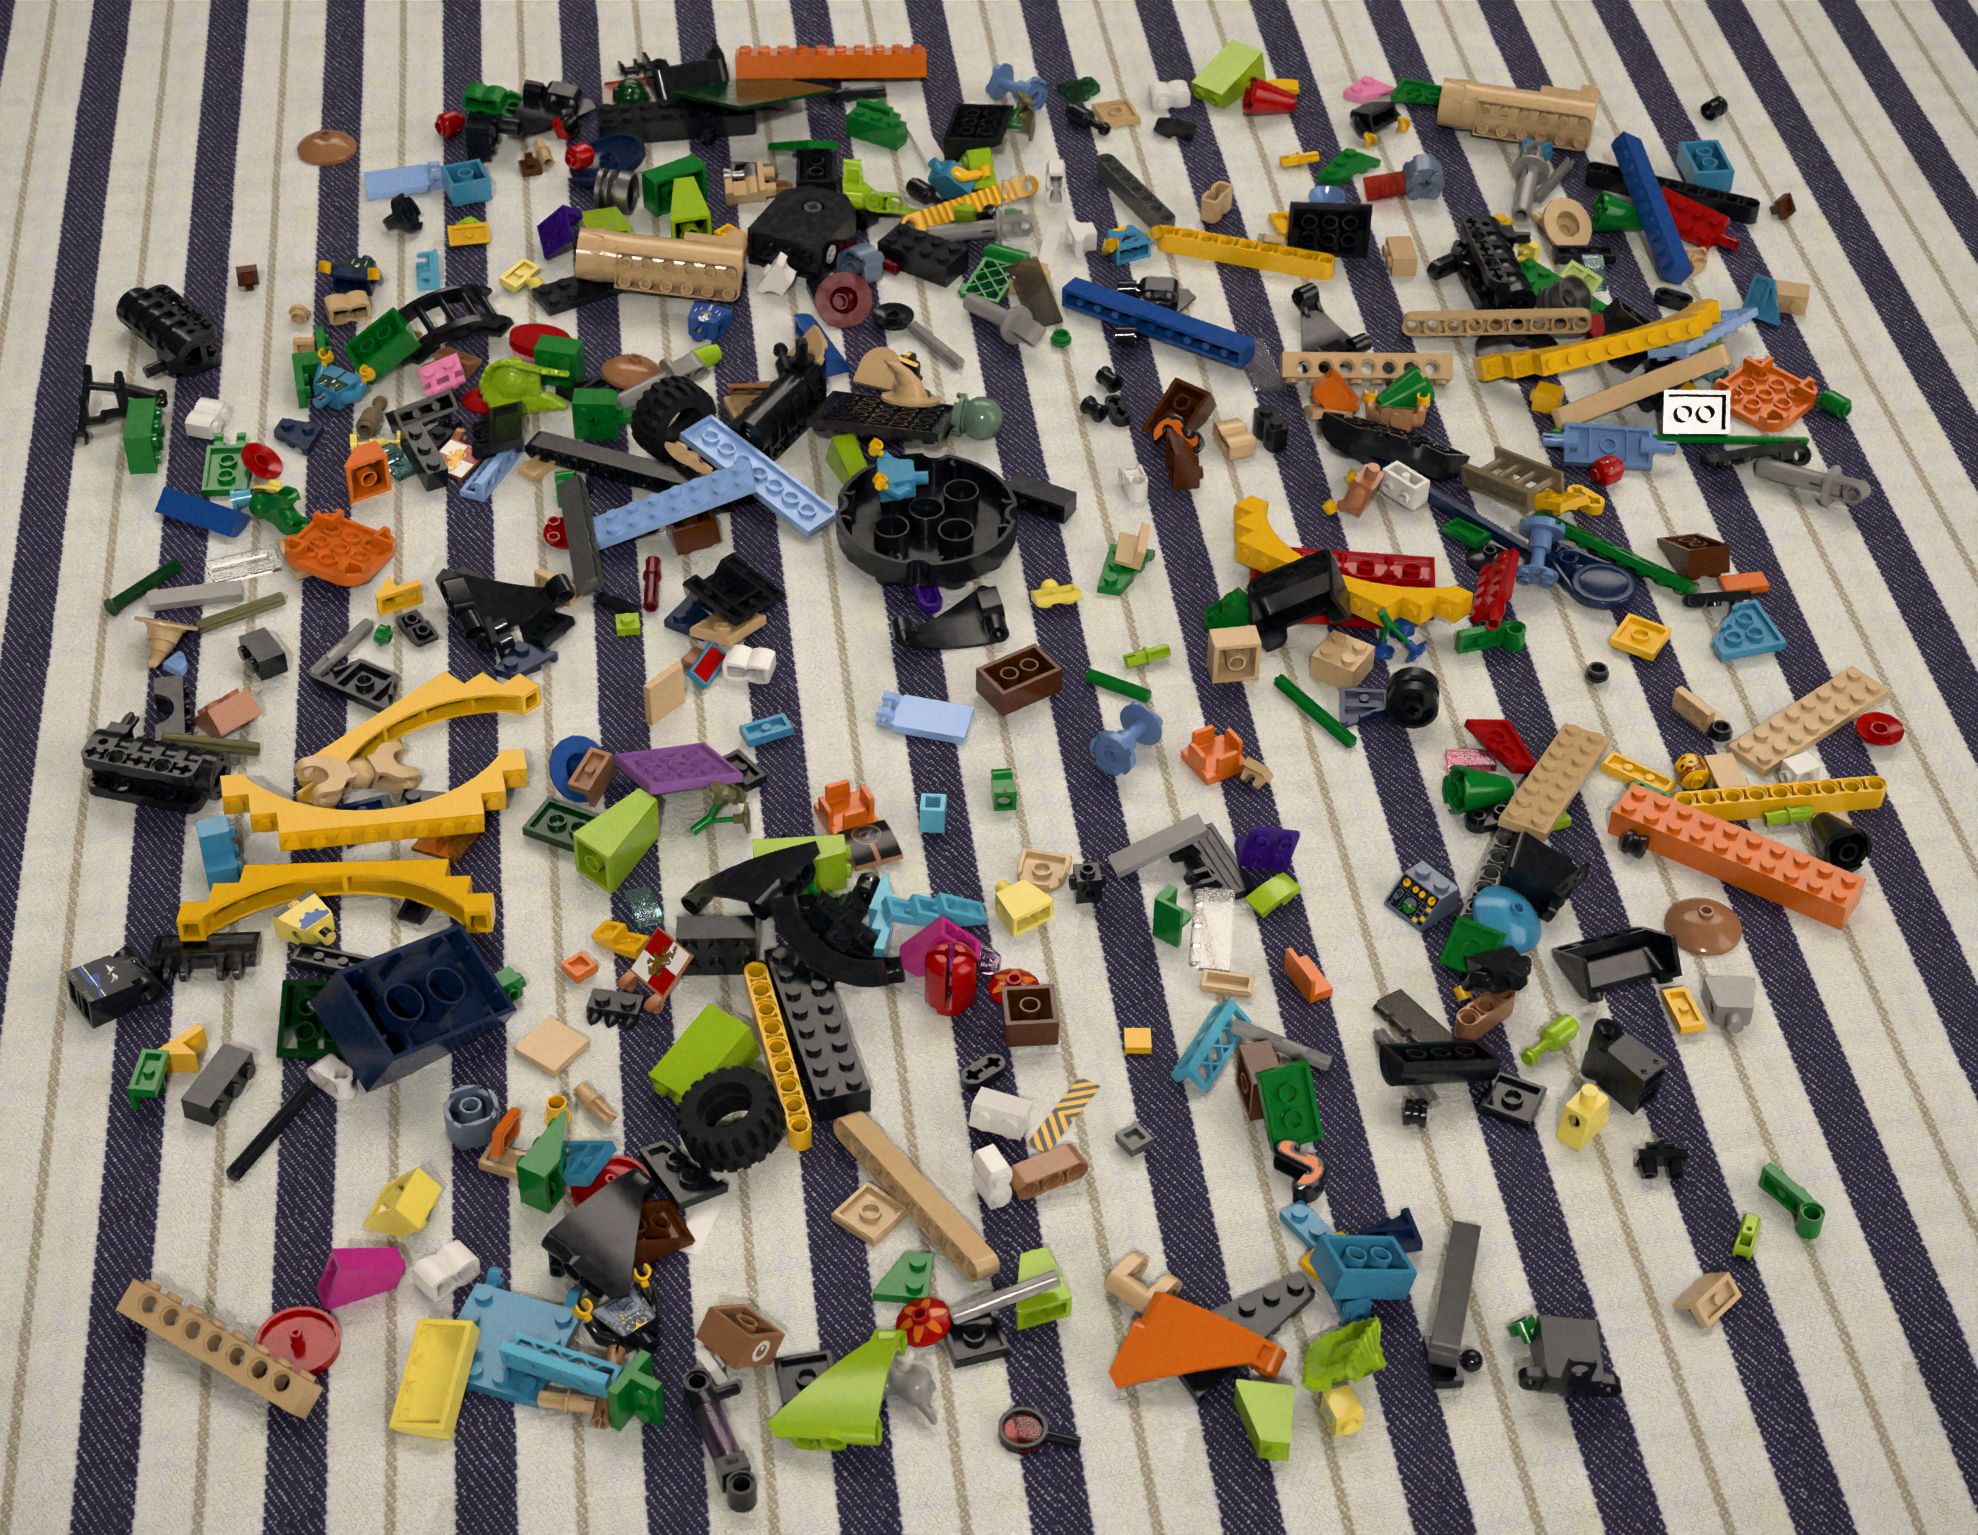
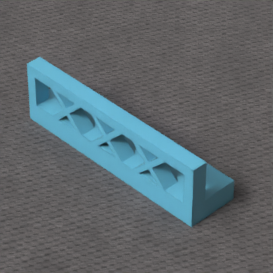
M1232 999L1214 1006L1170 1075L1177 1083L1190 1078L1203 1093L1210 1089L1241 1039L1240 1036L1230 1032L1232 1025L1231 1016L1234 1015L1236 1018L1248 1023L1252 1021ZM1221 1032H1227V1045L1222 1044ZM1211 1049H1216L1217 1062H1211ZM1199 1067H1205L1206 1080L1197 1073Z
M519 1332L516 1333L512 1342L503 1340L498 1349L503 1366L607 1400V1389L624 1370L621 1365ZM523 1343L532 1346L533 1350L520 1346V1344ZM551 1353L557 1354V1355H559V1358L554 1357V1356H551V1355H548V1354H551ZM576 1362L584 1363V1364L586 1365V1367L581 1366V1365H578V1364H575V1363H576ZM606 1370L612 1372L613 1374L610 1377L609 1374L603 1373L602 1371Z

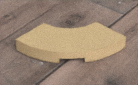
M1705 247L1686 249V254L1694 271L1687 279L1697 276L1705 269L1708 259Z

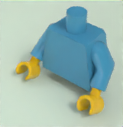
M877 438L870 442L869 454L874 457L878 455V458H876L877 473L872 481L875 483V488L879 490L880 502L912 498L916 496V485L929 484L928 471H915L913 460L898 459L886 450L882 451L883 443Z

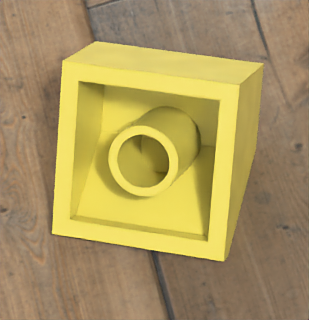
M417 1167L385 1184L363 1226L366 1229L403 1238L413 1232L418 1233L427 1224L426 1217L428 1213L437 1205L439 1201L437 1197L442 1187Z

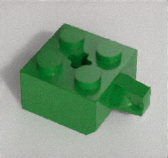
M574 388L572 399L574 438L579 440H618L620 426L631 424L633 420L632 412L635 409L619 406L618 392L613 389Z

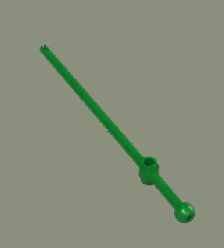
M1553 428L1549 433L1563 434V431L1559 428ZM1653 434L1657 440L1693 444L1765 445L1799 440L1800 444L1804 445L1809 443L1807 437Z

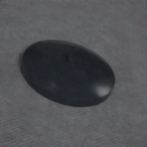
M1549 334L1480 335L1476 341L1475 356L1557 346L1558 343ZM1532 374L1513 380H1533L1544 376Z

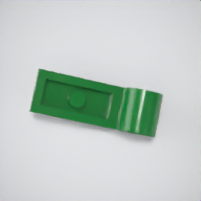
M1512 620L1502 622L1501 626L1497 627V630L1494 631L1489 630L1486 625L1458 630L1455 650L1458 654L1503 646L1511 652L1520 651L1524 646L1526 625L1521 621Z
M1771 1162L1762 1168L1758 1186L1797 1217L1795 1231L1799 1236L1805 1239L1817 1238L1820 1235L1825 1218V1209L1804 1188L1790 1179L1785 1172L1778 1169Z

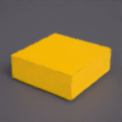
M1124 1028L1125 1054H1151V1028Z

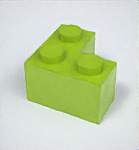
M990 147L967 150L958 162L966 170H978V167L982 165L990 166V176L976 180L971 193L997 185Z

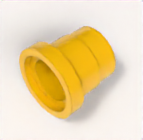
M552 1095L547 1099L546 1111L544 1113V1121L547 1126L562 1110L567 1111L568 1125L570 1124L572 1115L564 1096Z

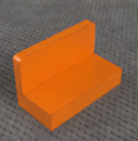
M1292 947L1287 948L1284 971L1310 1004L1332 996L1333 988L1309 956L1298 957Z

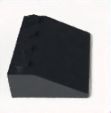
M956 103L943 138L944 160L959 162L967 150L988 147L992 149L1001 145L1014 110V105Z
M1290 202L1285 246L1328 253L1340 258H1367L1373 205Z

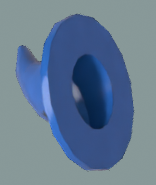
M572 735L561 740L552 750L549 760L550 777L555 788L563 797L576 803H587L586 795L569 790L567 783L590 747L602 749L595 741L585 736Z

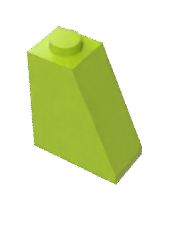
M853 432L831 438L825 460L844 486L853 475L868 465Z
M1047 1246L1020 1254L1018 1283L1055 1270L1060 1279V1286L1016 1302L1015 1327L1017 1331L1071 1316L1072 1296Z
M1236 1379L1234 1403L1258 1458L1271 1461H1288L1295 1386Z

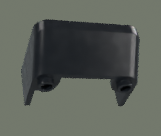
M712 40V49L705 53V60L670 66L667 61L660 58L651 61L647 53L642 52L644 81L656 101L681 99L680 97L670 96L669 91L729 80L724 53L716 40Z

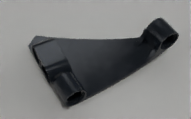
M526 79L523 87V99L513 117L502 116L499 133L521 137L523 134L551 128L552 120L558 110L570 108L575 116L579 118L595 111L596 106L591 99L583 98V91L576 85L551 81L545 86L542 82Z
M1146 276L1140 280V283H1137V280H1118V292L1179 313L1196 299V296L1189 289H1179L1178 280L1172 277ZM1116 325L1115 345H1136V341L1146 335L1138 333L1135 326Z
M1311 282L1293 290V294H1291L1292 300L1301 312L1302 352H1366L1371 349L1372 342L1366 333L1351 337L1324 312L1320 303L1319 290L1314 283ZM1302 364V373H1307V367ZM1319 365L1321 373L1324 374L1329 371L1326 365Z
M444 568L435 578L452 617L458 619L467 639H476L482 632H488L484 620L488 616H491L493 622L506 617L511 628L519 625L523 619L546 601H553L554 607L557 608L575 596V591L566 574L553 576L544 587L488 580Z
M813 841L791 846L725 869L708 879L697 882L681 898V903L689 913L697 915L713 900V897L728 898L748 903L749 909L754 916L760 920H767L772 915L768 899L789 895L798 896L814 879L816 869L813 860L820 854L817 843Z
M637 1167L622 1174L599 1189L565 1216L545 1235L541 1246L562 1262L567 1274L595 1297L602 1298L606 1295L611 1300L630 1297L642 1204L650 1199L657 1186L659 1187L660 1185Z

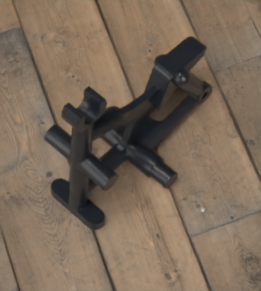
M88 364L83 365L81 396L78 398L80 407L77 430L72 433L73 444H76L78 437H84L85 445H88L89 434L86 431V426L103 424L110 418L126 417L129 403L128 397L134 399L156 398L157 406L165 408L168 405V400L166 399L167 392L163 389L157 391L126 383L122 371L114 373V383L93 382L92 366ZM91 390L114 392L119 408L102 410L100 415L90 417L89 400Z

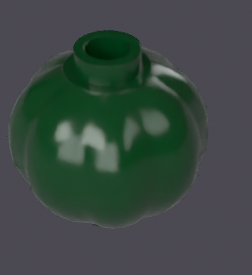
M626 78L620 81L617 87L613 88L612 101L616 104L649 101V92H645L643 84L639 80Z

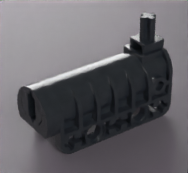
M797 338L795 340L796 353L789 359V363L785 366V370L779 375L778 379L774 380L760 396L756 397L742 413L737 415L728 424L730 429L774 462L810 428L806 427L807 417L827 397L825 372L818 362H814L815 355L808 353L806 338Z

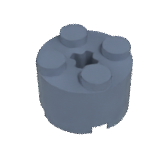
M1418 154L1403 166L1402 174L1405 190L1410 199L1430 198L1434 200L1440 196L1445 180L1440 161L1435 159V156Z
M862 242L848 247L838 254L837 268L838 271L859 275L869 285L881 280L884 255L881 251H877L872 244Z
M479 1085L461 1086L453 1090L449 1094L446 1103L445 1101L443 1103L446 1134L456 1144L458 1149L468 1150L492 1142L493 1130L501 1121L498 1098L492 1090L488 1088L487 1091L479 1089Z

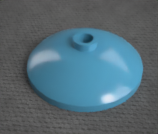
M1492 885L1483 888L1475 896L1472 903L1474 921L1506 933L1507 937L1502 948L1513 946L1519 954L1529 952L1538 944L1541 937V923L1535 908L1523 895L1505 886Z

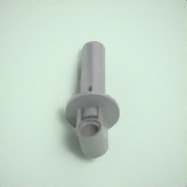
M1539 142L1527 143L1523 147L1522 156L1517 158L1512 165V175L1519 182L1512 217L1518 222H1525L1530 218L1536 186L1544 183L1549 176V165L1544 160Z
M996 208V215L993 216L994 219L930 225L929 234L942 237L951 242L996 237V241L998 242L999 240V245L1004 246V239L1027 237L1031 235L1034 228V219L1027 213L1002 216L1000 208ZM1025 221L1030 224V227L1023 229L1019 224Z
M975 293L967 294L963 300L965 310L1000 327L1001 338L1008 344L1015 345L1024 341L1035 348L1047 331L1045 327L1033 320L1030 310L1024 306L1018 305L1007 310Z
M695 352L687 353L671 363L664 358L659 361L660 373L618 393V404L623 408L632 409L636 407L635 404L638 399L640 400L643 397L642 393L645 390H649L654 382H660L662 378H670V376L676 375L687 377L694 382L702 379L707 374L708 368Z
M1761 457L1756 466L1757 476L1821 493V504L1824 506H1830L1834 500L1856 505L1868 498L1871 493L1870 485L1866 481L1842 475V468L1839 465H1833L1826 474L1767 457ZM1854 488L1858 490L1860 496L1855 494Z

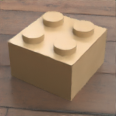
M1256 625L1209 629L1206 666L1212 684L1259 679L1262 642Z
M1333 630L1311 655L1309 677L1338 689L1340 687L1356 688L1373 668L1376 646Z

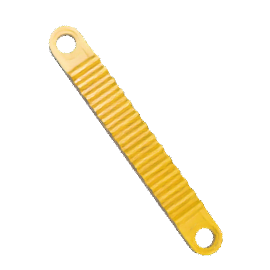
M1024 175L907 215L899 223L905 224L906 221H909L914 225L915 229L927 232L930 225L955 222L954 205L960 206V203L972 204V207L977 211V215L987 204H994L1000 207L1033 195L1037 192L1039 183L1034 176ZM1024 181L1031 183L1032 190L1025 189Z

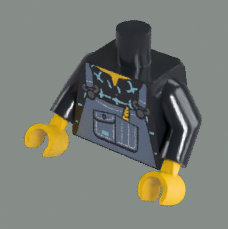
M643 1264L645 1277H640L637 1274L636 1268L633 1269L632 1279L640 1283L641 1288H638L636 1285L633 1286L630 1290V1297L612 1299L593 1311L591 1301L583 1298L580 1303L584 1307L585 1312H582L577 1305L572 1308V1315L577 1319L584 1320V1327L597 1345L606 1348L610 1345H616V1350L619 1349V1346H622L626 1350L625 1354H629L637 1348L652 1353L657 1348L658 1341L655 1337L658 1335L657 1324L661 1321L660 1302L653 1284H649L648 1281L651 1275L649 1265Z

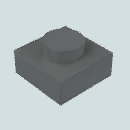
M1138 1122L1115 1134V1142L1131 1158L1152 1147L1154 1144V1138Z

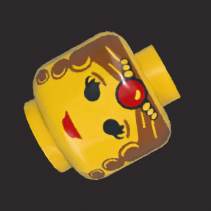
M1688 753L1682 755L1673 768L1679 784L1688 790L1701 788L1710 776L1704 759L1697 754Z

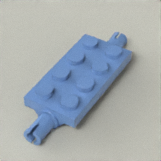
M1565 422L1563 434L1543 432L1542 446L1561 447L1563 449V465L1591 467L1596 459L1606 455H1614L1622 460L1625 469L1651 471L1653 455L1656 453L1675 455L1676 441L1657 440L1653 436V428Z

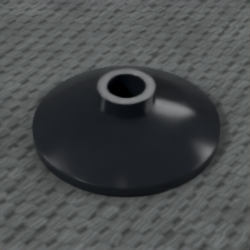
M885 303L873 310L872 319L881 327L896 329L909 325L914 319V312L909 306L901 303Z
M1484 544L1477 549L1471 547L1466 553V562L1469 567L1479 572L1485 564L1493 563L1497 556L1505 549L1493 544Z

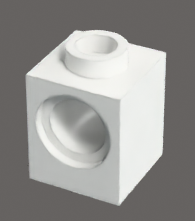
M1806 751L1783 759L1778 778L1782 783L1818 780L1821 765Z

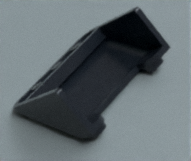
M1631 927L1551 949L1552 956L1579 995L1591 1003L1602 1001L1605 990L1650 978L1657 979L1658 984H1666L1672 982L1674 977L1682 976L1676 936L1647 927Z

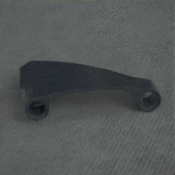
M979 586L952 608L916 628L906 616L896 617L890 625L894 640L898 645L921 649L980 647L1004 642L1009 637L1005 612L997 586Z

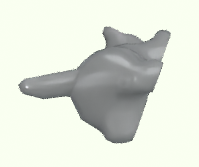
M892 1364L882 1401L889 1395L899 1396L909 1404L917 1407L932 1425L937 1424L936 1414L927 1405L931 1400L932 1393L936 1390V1385L931 1379L932 1376L929 1370L920 1364H912L909 1371L903 1372L899 1367Z

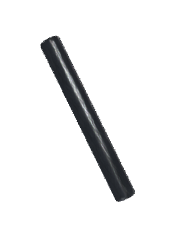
M305 1081L226 1169L229 1179L235 1182L239 1181L316 1093V1086L313 1083Z

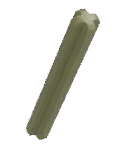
M277 592L197 620L196 626L199 627L198 632L203 634L286 604V600L282 592Z
M163 732L161 736V741L175 742L178 747L184 745L197 746L202 751L212 749L229 754L259 756L261 748L259 742L170 732Z

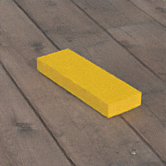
M1614 751L1611 752L1600 766V771L1628 784L1633 781H1643L1669 794L1677 786L1676 780Z

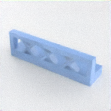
M524 446L497 452L496 456L486 458L461 488L460 496L485 502L523 455Z

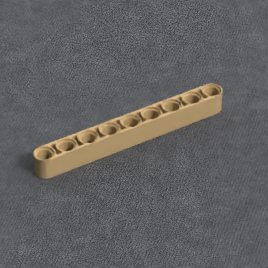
M1586 308L1410 311L1403 317L1402 331L1405 335L1411 337L1585 333L1591 328V313ZM1539 318L1544 320V322L1536 324L1534 320ZM1558 318L1565 319V322L1559 324L1555 322V320ZM1579 318H1585L1587 321L1585 323H1579L1576 320ZM1497 319L1500 320L1502 323L1499 325H1494L1491 323V321ZM1515 319H1520L1523 321V323L1517 325L1514 324L1512 321ZM1452 320H1456L1457 322H1459V324L1456 326H1452L1449 324V322ZM1478 320L1480 324L1472 325L1470 321ZM1414 321L1417 325L1411 327L1407 325V322ZM1436 321L1438 325L1430 326L1428 322Z
M1725 343L1691 355L1688 358L1678 360L1553 409L1550 413L1556 428L1564 430L1565 422L1582 423L1732 364Z
M857 1111L834 1120L833 1129L838 1140L890 1196L908 1207L906 1214L968 1281L974 1283L999 1272L1000 1262L995 1252L865 1113Z

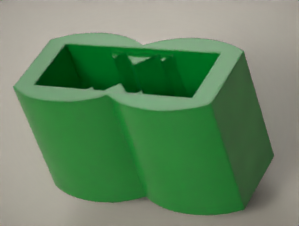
M472 82L462 94V107L473 112L483 111L487 114L497 115L501 113L508 102L507 89L497 85L487 86L483 83Z

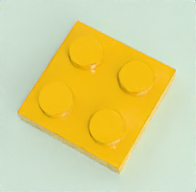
M1547 489L1534 496V510L1547 509L1551 510L1552 514H1564L1566 510H1578V507L1588 504L1587 495L1569 491L1559 493L1552 489Z
M1628 613L1611 636L1609 646L1653 661L1670 638L1672 629Z

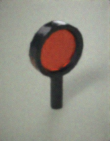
M1016 1407L1008 1410L1002 1415L998 1424V1438L1001 1445L1015 1454L1027 1455L1035 1453L1046 1442L1077 1449L1081 1445L1082 1437L1048 1430L1045 1416L1038 1410L1030 1407Z

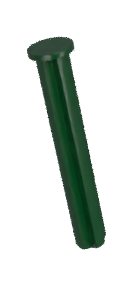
M173 559L114 598L106 599L104 601L105 609L112 616L118 615L121 609L182 570L181 562Z

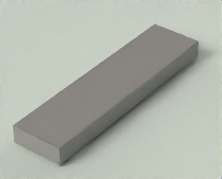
M241 579L147 591L149 612L244 600Z
M1197 813L1107 857L1119 879L1209 836V833Z

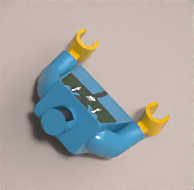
M324 348L319 349L318 356L322 361L317 366L312 385L315 395L312 399L314 406L322 409L327 405L336 410H341L352 403L360 401L365 396V390L368 386L367 381L375 378V371L366 364H363L359 369V373L363 376L361 377L334 365L327 367V364L334 360V355L330 350L326 355Z

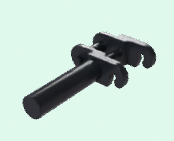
M636 58L633 59V66L625 67L621 61H617L619 72L621 75L624 74L625 78L627 74L635 73L638 76V72L643 70V62L638 63Z

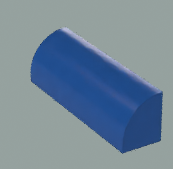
M806 313L795 314L794 332L799 339L814 324L820 328L827 341L828 348H825L823 356L825 361L821 366L826 377L850 372L849 365L816 319Z
M165 486L155 509L157 513L229 537H236L241 534L250 516L240 511Z

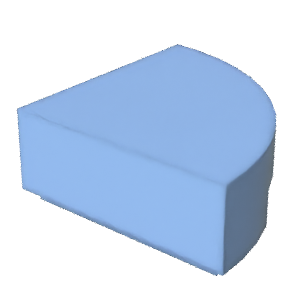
M180 650L162 663L163 669L174 675L184 676L188 669L185 655Z

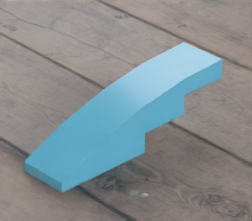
M888 874L882 875L869 906V927L878 935L874 946V956L888 957L893 931V922L886 921L881 904L885 896L892 897Z
M941 892L938 893L935 899L912 894L908 900L885 896L881 901L886 921L927 927L940 916H944L959 927L984 925L988 922L982 902Z

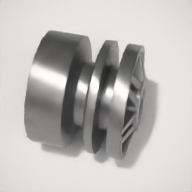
M601 168L596 176L594 186L595 208L602 209L617 206L621 213L632 214L636 208L639 193L637 173L622 170L618 175L615 169L609 171L607 168Z
M1575 275L1565 276L1541 290L1536 297L1537 309L1586 308L1591 311L1593 305V298L1588 285ZM1558 318L1555 322L1562 324L1565 322V319Z

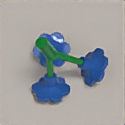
M1385 608L1378 610L1377 614L1384 628L1378 642H1368L1376 646L1374 659H1392L1395 649L1387 644L1386 636L1389 630L1391 638H1397L1398 641L1405 643L1404 647L1409 651L1405 662L1409 663L1416 660L1425 651L1429 643L1425 641L1416 645L1412 640H1408V637L1415 634L1414 623L1402 617L1392 621Z

